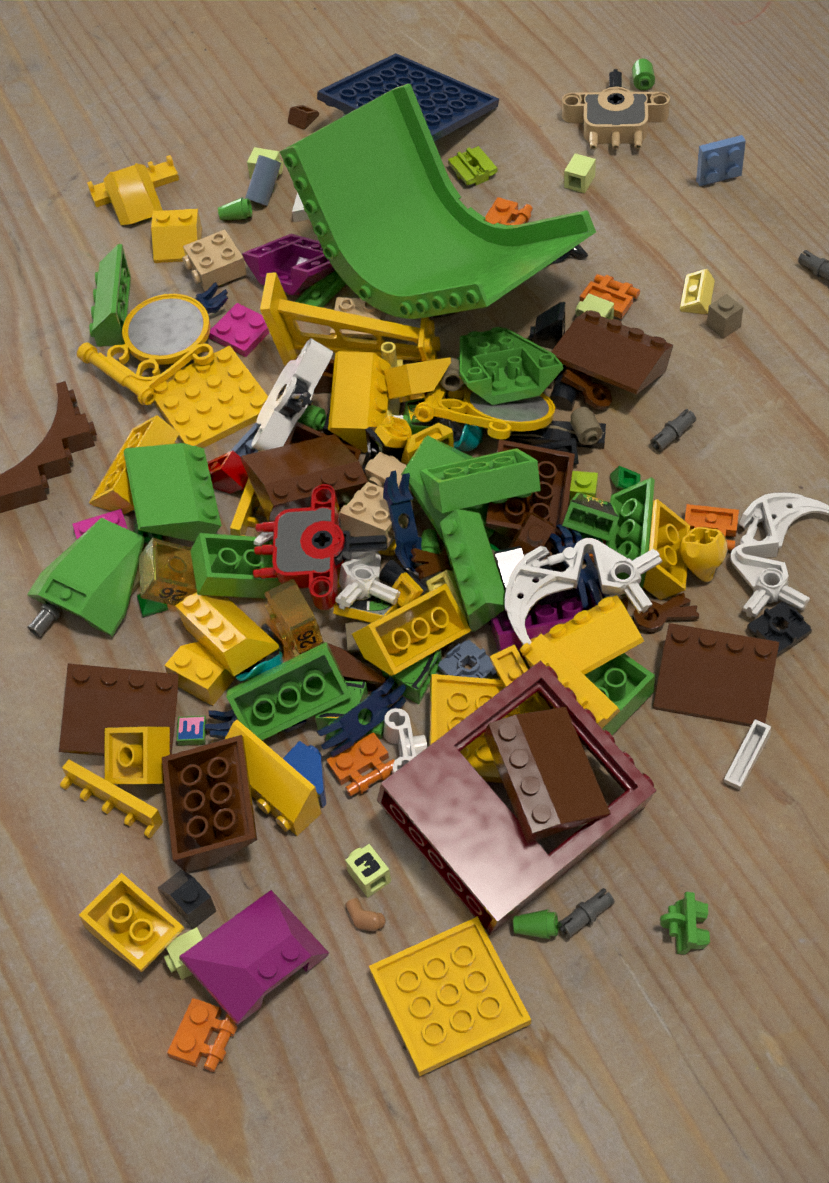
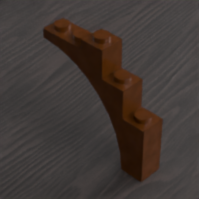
M66 381L56 383L58 393L57 411L51 428L42 442L21 462L0 474V513L47 500L45 489L50 488L48 479L72 473L69 463L74 461L71 453L95 446L93 436H96L97 433L93 421L88 422L86 414H81L79 407L73 406V404L77 403L74 390H68Z

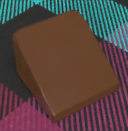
M304 105L291 107L288 123L298 128L306 129L319 116V112Z

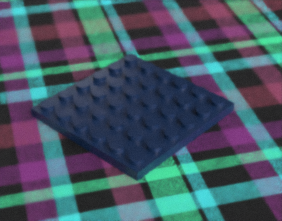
M397 53L317 91V100L324 102L329 107L341 110L344 114H348L396 87L410 84L434 142L497 108L499 104V98Z

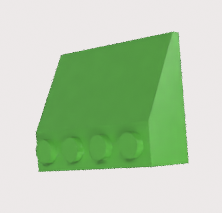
M177 443L126 448L123 451L139 530L194 542L199 533L215 534L222 525L204 448Z

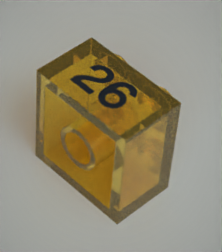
M152 538L139 555L141 598L175 606L187 596L196 593L197 588L190 553L192 548Z
M294 579L264 593L268 602L264 607L270 617L269 621L275 633L280 635V641L287 653L291 651L294 657L311 650L313 643H324L317 620Z

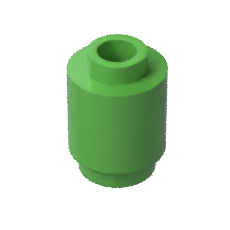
M638 59L632 67L634 86L639 90H648L655 84L653 65L647 59Z
M315 405L307 406L297 422L319 431L323 428L327 417L325 409Z

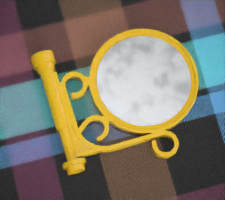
M182 294L158 295L138 304L128 314L122 328L125 344L112 346L107 351L106 357L102 353H98L96 347L86 342L78 348L77 357L86 364H93L117 383L131 390L138 396L137 401L140 404L150 405L156 398L153 389L173 376L192 359L198 365H207L214 360L213 348L209 344H205L210 334L209 316L205 307L192 297ZM201 352H208V353H209L208 355H206V356H204V357H199V356H197V355L200 354ZM123 353V356L119 357V361L113 358L115 354ZM130 353L138 360L143 361L138 365L136 374L124 366L129 361ZM174 363L160 374L159 365ZM154 368L152 371L153 376L143 377L144 370Z
M439 381L434 391L427 392L425 401L419 403L414 410L416 418L421 422H428L435 416L488 428L487 434L492 438L507 439L510 437L511 431H532L548 426L553 421L555 405L543 393L536 397L491 405L470 390L465 384L456 391H449L448 397H451V399H445L448 390L443 388ZM453 398H463V401Z

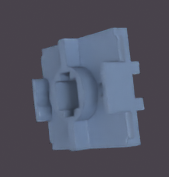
M469 639L465 640L461 645L459 643L437 665L438 670L444 675L492 679L497 674L490 661V657L486 654V650L478 648ZM467 664L472 666V668L469 670L468 668L465 669L464 666Z

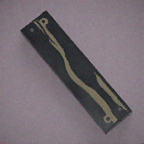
M552 421L548 426L538 430L511 431L510 437L504 440L537 445L575 438L576 447L604 449L606 424L599 423L603 433L599 440L592 445L581 444L571 423L568 421Z

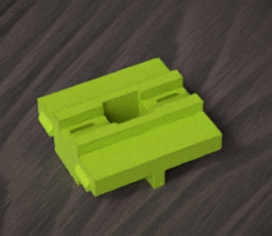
M479 146L473 149L469 147L463 153L457 152L456 156L448 159V164L457 173V178L462 179L466 185L476 183L477 186L488 181L490 176L498 172V168Z

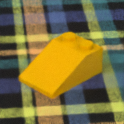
M123 873L114 879L79 914L85 929L104 946L140 972H143L184 930V926Z

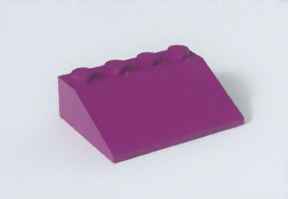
M591 593L587 595L588 608L585 609L582 608L579 596L567 598L563 602L542 606L537 601L535 607L529 610L525 619V628L529 639L538 637L540 634L545 635L555 625L564 624L572 620L577 613L584 610L588 611L595 607L596 604ZM503 610L489 621L497 651L499 652L515 645L522 659H525L520 652L523 644L512 628L507 611Z

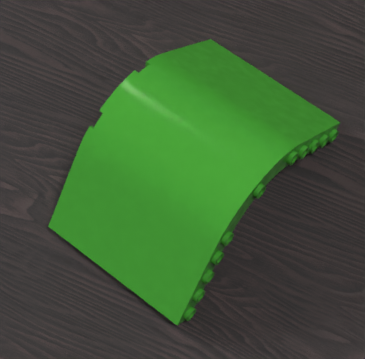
M410 84L390 90L279 151L293 181L294 188L301 199L303 208L313 226V231L323 248L325 257L329 259L339 276L361 300L395 317L418 319L487 307L596 233L587 210L519 225L488 223L486 218L473 208H467L460 201L461 196L445 170Z

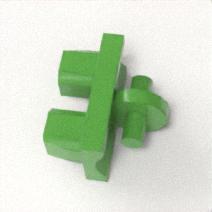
M686 891L684 898L676 901L674 905L668 906V913L660 917V925L663 928L669 929V936L676 937L677 954L685 955L691 949H704L710 943L709 931L696 927V922L703 923L707 919L708 904L695 900V893Z

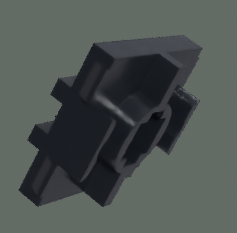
M783 601L770 610L766 608L764 614L747 625V629L755 638L779 642L777 656L812 632L811 626L804 621V617L792 605L790 607ZM783 626L785 629L778 630L777 627Z

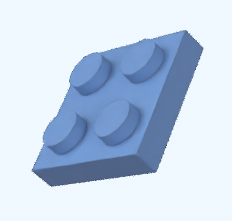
M743 135L699 146L696 177L699 186L742 175L746 143Z

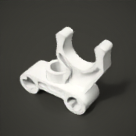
M394 708L386 713L383 735L389 743L398 745L400 756L393 763V774L425 750L427 743L425 735H412L410 718L407 712Z

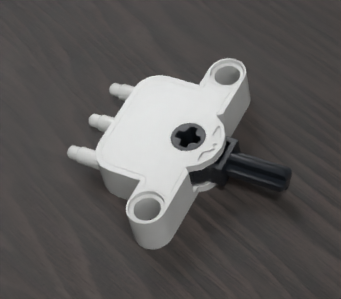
M310 338L304 345L297 360H291L287 363L257 417L256 422L261 426L252 441L251 446L253 448L264 451L284 446L297 420L304 413L307 406L313 404L311 398L314 389L332 357V350Z

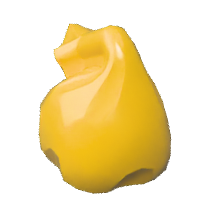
M697 527L682 538L680 553L683 561L694 575L703 582H710L716 569L723 563L726 557L727 541L724 534L717 529Z

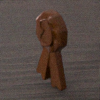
M565 366L566 370L561 381L583 391L585 402L591 405L593 409L605 410L612 403V395L604 385L592 382L585 373Z
M417 548L411 550L413 555L411 561L424 564L414 569L419 573L420 580L439 571H452L445 548L439 554Z
M684 592L662 605L651 601L653 605L647 611L638 613L635 609L633 619L638 628L648 632L662 629L666 620L699 619V613L696 612L697 606H690L691 600L685 598Z

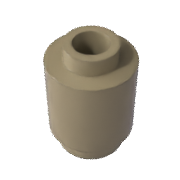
M451 358V363L440 380L442 387L448 391H456L464 384L460 378V361L455 358Z
M580 407L572 412L570 423L579 442L584 445L595 444L603 432L594 413L587 407Z

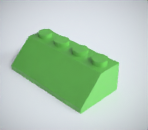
M117 244L99 262V271L95 272L97 289H93L95 306L91 307L93 323H90L89 331L90 336L95 338L97 347L125 344L122 328L128 316L131 274L123 245Z
M517 448L420 470L433 507L445 515L451 514L456 509H478L485 503H503L507 501V498L515 496L519 498L529 497L532 495V492L540 491L538 461Z
M652 477L611 495L610 503L614 504L619 519L611 541L606 540V546L627 559L629 558L631 561L649 551L655 480ZM621 572L616 575V577L621 580H625L630 577L625 572ZM646 572L641 574V582L639 583L641 588L644 586Z
M456 509L440 522V528L469 627L472 632H475L505 610V590L480 513Z
M325 642L228 689L226 697L238 720L259 739L264 740L352 697L328 643Z

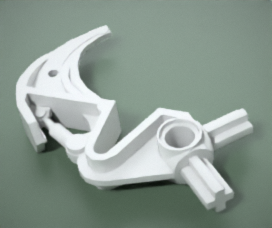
M770 493L753 501L745 510L739 525L744 530L748 526L749 528L746 535L741 538L740 545L732 550L730 561L754 592L742 608L746 612V616L750 618L754 616L756 618L767 603L778 602L779 600L792 605L800 611L806 608L810 598L788 586L789 575L785 562L766 558L777 556L778 548H782L787 529L793 521L810 513L829 515V505L799 494ZM762 521L766 538L762 541H757L753 538L758 528V522Z
M262 532L254 540V544L261 546L266 541L273 539L274 532ZM377 551L353 552L352 559L345 560L341 565L339 584L342 592L335 599L340 604L339 608L344 610L346 607L349 608L356 599L365 600L372 595L393 605L397 603L400 592L379 582L381 557Z
M585 538L580 540L574 548L567 547L562 553L549 556L543 560L550 552L546 547L540 546L526 554L514 567L505 592V611H507L512 628L523 645L525 643L530 645L532 642L525 628V619L529 610L537 601L547 595L577 588L586 553H592L594 556L602 593L609 595L617 594V596L626 594L638 613L647 611L653 605L639 586L641 574L662 563V559L659 557L657 550L655 551L653 548L631 561L593 538ZM563 561L569 566L564 572L540 568L544 565H553ZM625 572L630 577L628 579L621 580L617 578L616 575L618 573ZM522 594L524 597L519 599L517 596Z

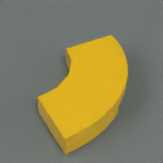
M390 415L386 416L382 422L383 424H379L375 430V433L385 446L393 448L404 447L408 438L412 436L411 428L406 420Z

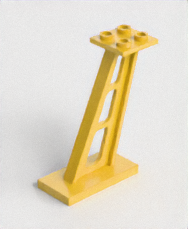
M267 273L260 311L284 366L289 361L296 359L298 353L302 351L310 338L332 350L333 353L338 351L373 352L382 358L381 345L386 342L383 340L382 336L411 341L417 344L416 346L394 343L397 359L422 362L438 359L436 353L440 351V339L438 336H435V324L429 317L421 318L420 328L288 301L277 273ZM297 321L329 326L334 329L336 335L302 332ZM341 329L372 334L377 340L348 338L342 334Z

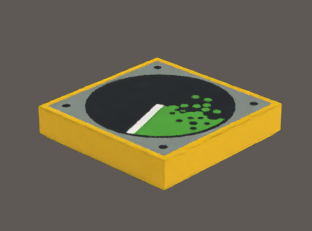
M372 595L365 600L356 599L349 608L346 607L344 610L339 608L340 604L336 602L333 614L372 623L400 608L398 603L393 605Z

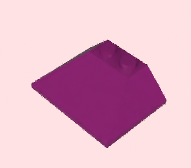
M295 234L286 235L242 253L244 261L261 285L265 286L267 273L276 272L284 292L288 295L299 294L300 291L311 287L335 271L329 259L325 257L319 241Z
M270 890L181 954L179 959L238 1025L261 1008L265 995L299 969L303 968L305 972H308L325 959L329 952L278 896Z

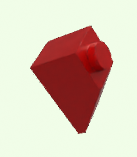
M233 450L207 462L214 489L229 494L245 489L249 477L241 457Z

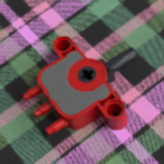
M322 484L315 487L312 491L311 507L287 509L277 515L275 522H263L255 525L257 532H274L273 544L256 546L254 548L256 555H273V567L256 569L253 571L254 578L261 579L277 578L280 584L286 588H309L314 605L320 610H328L336 604L337 568L345 560L352 559L353 552L385 551L388 546L387 537L385 535L351 537L350 530L342 531L339 527V504L335 490L330 485ZM327 591L326 594L319 595L321 592Z

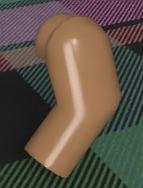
M353 898L346 902L345 906L356 928L376 931L384 927L386 919L382 913L363 910L358 898Z

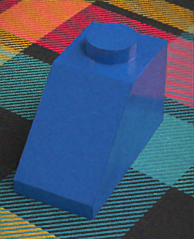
M299 741L283 759L316 787L319 805L323 808L327 802L322 755L314 746H307Z

